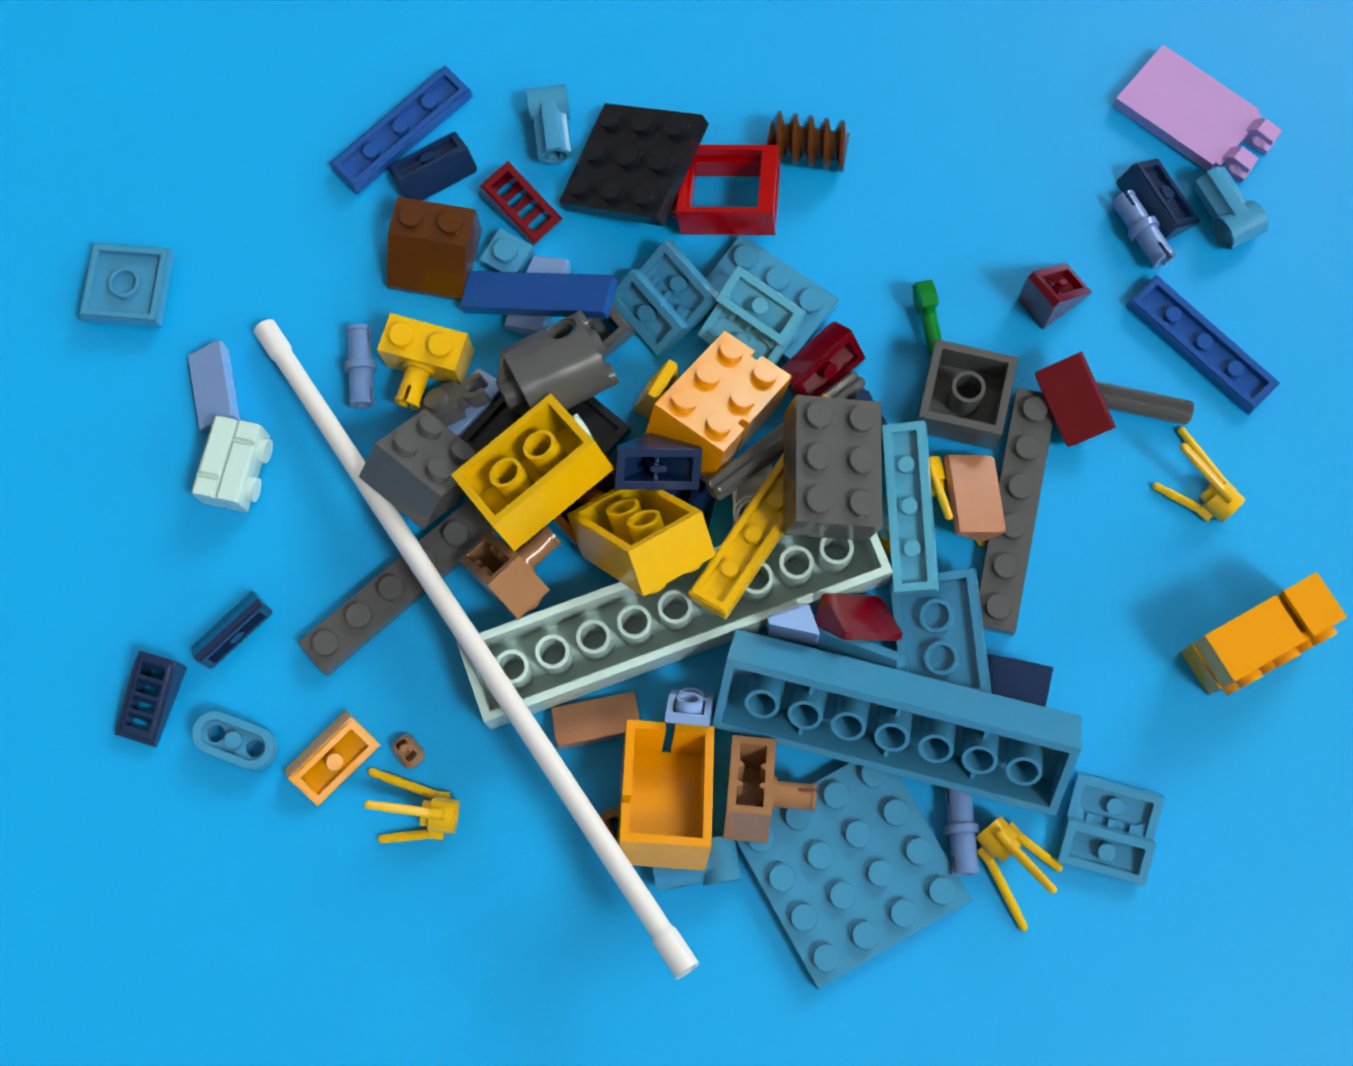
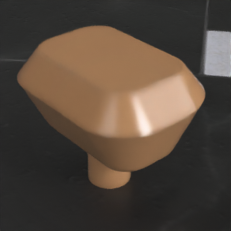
M410 734L401 735L391 746L392 753L408 769L417 766L425 755L423 748Z

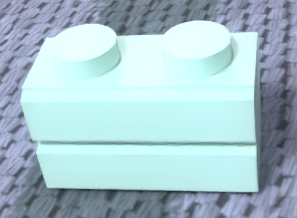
M214 416L191 494L204 504L222 508L226 507L245 513L248 512L250 503L256 502L261 493L262 482L258 476L262 463H268L272 455L273 442L268 432L256 423Z

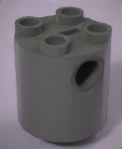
M581 310L499 351L501 364L497 381L495 382L510 411L512 410L521 415L526 414L550 393L568 410L619 384L611 364L608 361L605 363L602 353L606 352L600 336L595 329L591 330Z

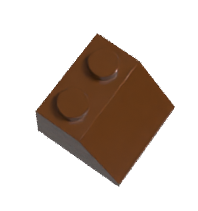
M397 196L388 231V289L461 301L469 272L473 271L482 233L476 210Z

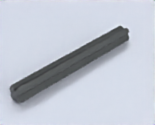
M850 372L818 397H822L825 394L831 398L854 400L858 397L860 388L865 389L866 383L856 372ZM784 422L708 478L706 481L708 493L716 500H723L784 453Z

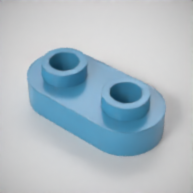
M219 711L203 714L197 719L192 729L193 742L200 751L249 770L258 771L267 768L274 762L278 753L277 740L270 731ZM222 727L224 729V737L220 741L214 742L213 732L217 728ZM257 742H261L263 744L262 753L259 756L253 757L251 754L252 746Z

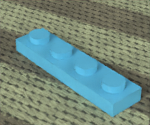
M922 420L882 425L893 591L896 595L939 591L927 424Z

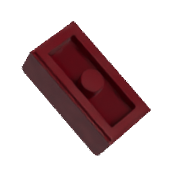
M833 321L783 365L781 369L792 376L787 388L794 397L796 395L819 396L855 369L866 357L852 330Z
M1082 351L1035 372L1036 380L1067 447H1072L1116 428Z
M825 593L821 596L815 616L817 627L842 640H901L903 633L880 597L876 595Z

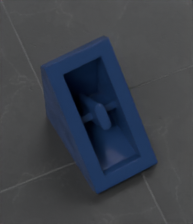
M653 433L617 445L614 489L699 490L702 448Z

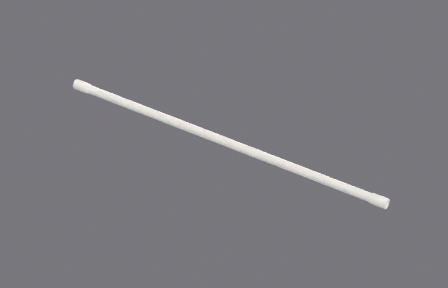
M272 319L260 322L255 327L254 334L271 360L275 361L647 930L652 938L653 946L674 978L678 980L699 965V961L677 928L671 925L396 507L359 477L366 463L302 367L292 351V346L276 322Z

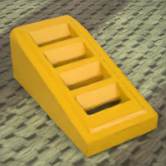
M669 359L651 377L634 403L635 412L650 419L654 404L678 380L676 362Z

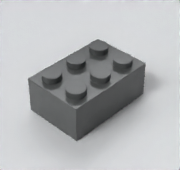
M796 395L784 411L783 535L868 541L882 528L881 402Z

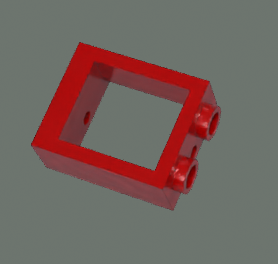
M699 145L671 208V218L678 219L680 234L776 235L781 170L779 146ZM696 176L760 177L757 208L693 207Z

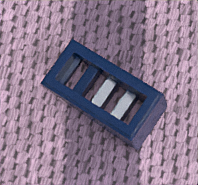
M139 651L132 668L115 735L157 748L187 667L178 662ZM153 669L165 673L163 681L150 677ZM146 686L160 689L159 696L154 697L145 694ZM140 702L156 706L154 714L137 710ZM136 718L151 723L149 731L131 726L133 719Z

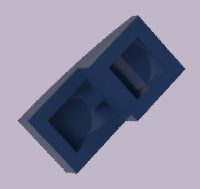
M987 654L992 694L1046 707L1053 667Z

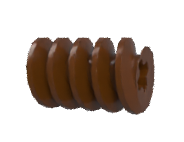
M777 111L770 124L767 145L779 146L780 163L784 161L789 152L793 165H798L803 155H806L808 166L813 168L818 158L822 157L824 169L829 170L836 159L839 171L843 172L850 133L846 130L845 120H840L835 130H831L829 118L825 117L820 127L816 128L814 117L809 115L804 125L800 126L798 113H793L786 124L783 120L782 111Z

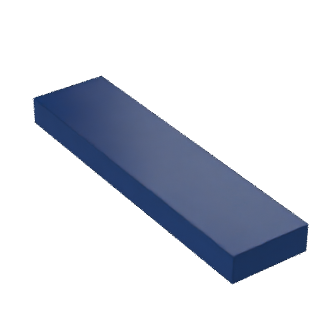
M444 66L329 163L332 170L358 195L388 169L387 167L397 162L473 97L471 90L448 67Z
M470 271L460 308L465 313L552 317H568L581 310L586 318L608 319L618 281L613 275Z
M1156 275L1128 302L1126 307L1248 415L1280 384L1278 380L1159 276Z

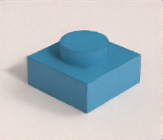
M499 228L479 261L482 267L491 272H523L535 254L533 245Z

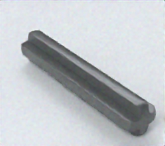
M1096 381L1108 409L1184 425L1188 424L1192 419L1194 403L1190 400Z

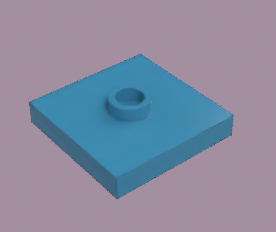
M93 243L78 317L84 322L162 328L175 256L173 251L169 248Z

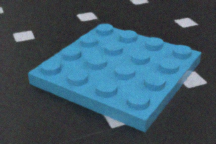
M848 763L815 782L817 783L815 812L775 807V811H772L767 843L735 840L817 989L972 901L958 875H951V863L900 776Z

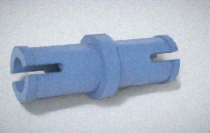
M1127 190L1126 195L1124 192L1118 195L1112 201L1111 207L1117 212L1128 228L1127 236L1131 242L1139 244L1154 269L1161 267L1160 261L1163 266L1171 262L1177 253L1171 248L1158 229L1160 223L1157 218L1149 216L1133 190Z
M353 324L346 327L348 360L344 362V371L349 374V407H354V409H369L376 406L373 373L377 371V362L372 358V327L366 324Z
M944 787L948 825L944 826V834L949 836L951 875L970 876L980 874L975 835L980 833L979 824L974 823L972 794Z

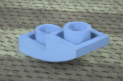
M692 687L681 690L672 689L668 697L665 723L710 727L714 693H706Z

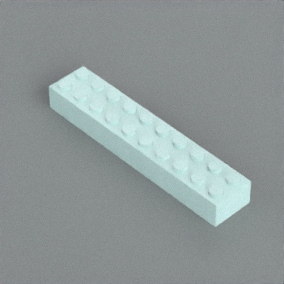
M877 533L868 541L782 535L726 620L690 600L688 592L711 559L702 563L701 567L696 571L677 577L667 583L661 591L654 594H648L643 597L622 582H618L479 634L530 712L535 714L733 640L736 629L751 633L766 629L769 615L805 603L810 605L812 611L817 610L821 596L825 593L858 595L888 584L893 571ZM720 546L714 547L715 553ZM456 641L483 722L490 729L510 723L458 641Z

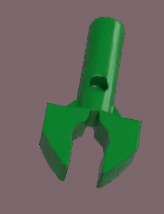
M932 279L915 282L913 285L916 313L920 312L929 357L936 339L942 340L936 312L939 301Z

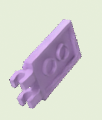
M1165 45L1158 49L1117 96L1113 107L1206 171L1211 170L1215 165L1225 166L1232 178L1241 183L1251 173L1253 166L1259 160L1258 157L1245 147L1238 146L1241 141L1261 154L1266 155L1282 133V130L1267 118L1261 119L1260 109Z

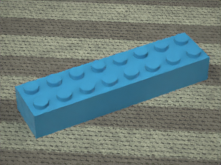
M739 629L735 630L727 656L712 726L717 729L748 737L776 739V744L1053 816L1057 814L1081 751V716Z

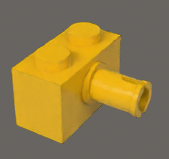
M392 313L389 314L377 348L386 367L405 372L394 402L404 408H407L409 403L411 404V410H419L428 379L444 383L455 380L459 386L462 385L466 379L475 352L467 333Z

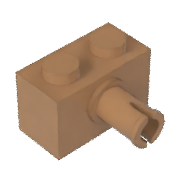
M545 526L516 551H513L488 531L458 561L488 594L519 620L525 613L533 611L540 604L542 597L550 590L536 575L534 568L562 543Z
M732 735L723 839L767 843L772 811H775V807L815 812L817 783L806 784L778 781V776H774L776 739Z

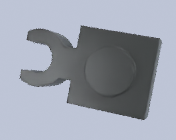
M480 373L470 375L460 386L455 380H452L424 393L420 402L421 411L426 409L446 427L466 418L465 409L469 407L479 408L491 401L488 394L483 390L488 386V382Z

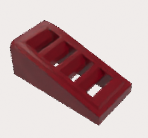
M509 161L479 186L478 194L533 246L563 219ZM509 183L513 188L501 197L497 192ZM520 193L524 198L511 208L507 203ZM531 203L535 209L521 219L518 213ZM542 213L547 219L533 231L528 225Z

